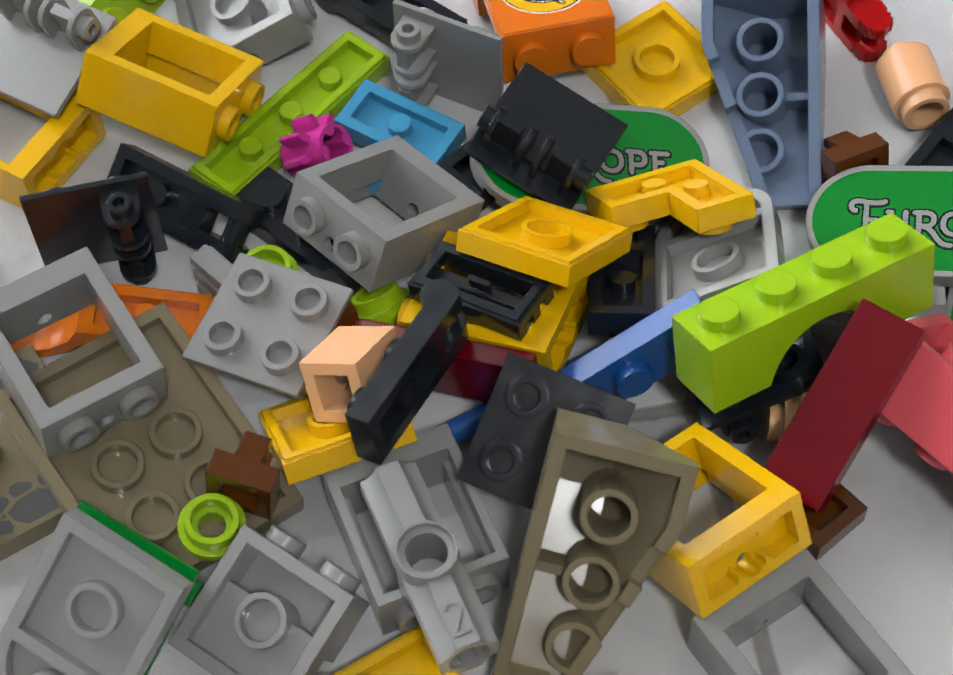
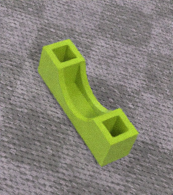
M889 213L673 315L672 327L677 378L712 412L717 413L770 387L782 358L799 336L812 325L830 315L846 311L855 312L862 298L904 320L932 307L935 244L899 217Z

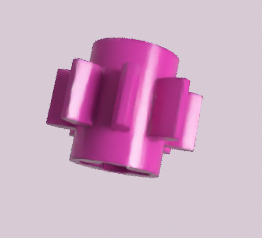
M308 114L292 119L291 125L294 134L280 137L279 140L281 143L280 157L283 168L293 177L296 176L298 171L353 151V142L349 132L340 124L334 123V116L332 114L317 118L313 114Z

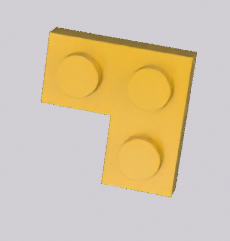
M696 159L585 190L589 214L596 218L628 227L633 232L647 227L648 221L671 215L698 234L718 235L731 230L735 223L756 217L754 193Z

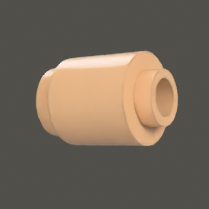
M909 41L898 42L887 48L875 65V74L894 117L904 122V125L912 130L926 129L939 123L949 112L948 100L950 98V91L930 48L922 42Z

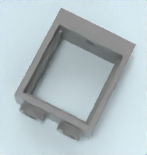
M396 135L296 172L283 223L365 289L372 292L418 271L424 264L427 256L433 253L441 243L447 230L458 232V229L479 218L485 200ZM382 180L381 187L374 196L405 219V221L388 228H384L352 203L370 196L369 185ZM330 238H332L334 241L333 246L331 244Z
M87 246L0 287V379L48 459L62 451L74 452L88 446L99 436L101 431L124 419L128 421L140 419L151 413L161 400L167 398L163 364ZM95 304L133 366L48 408L10 344Z
M447 423L416 434L417 441L392 449L381 465L364 459L322 474L328 504L359 579L362 581L361 584L383 636L397 630L408 632L419 626V623L410 603L400 593V589L388 593L356 516L369 510L360 491V483L367 479L374 472L375 468L395 460L404 463L416 462L427 488L444 482L478 556V559L463 565L481 604L489 603L499 596L503 589L510 587L509 555L477 487L456 479L464 458Z
M807 549L792 557L706 618L701 619L696 615L691 621L687 648L708 675H758L737 646L804 602L865 675H913Z

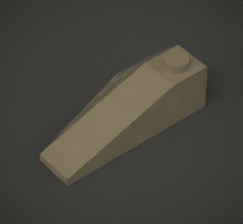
M558 408L499 641V651L496 653L491 675H582L601 649L602 640L625 607L629 608L642 590V583L663 554L667 555L679 538L699 471V463L628 425Z

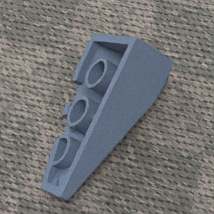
M701 0V44L753 188L766 192L770 196L776 210L808 209L812 197L823 185L822 151H824L826 80L824 1Z

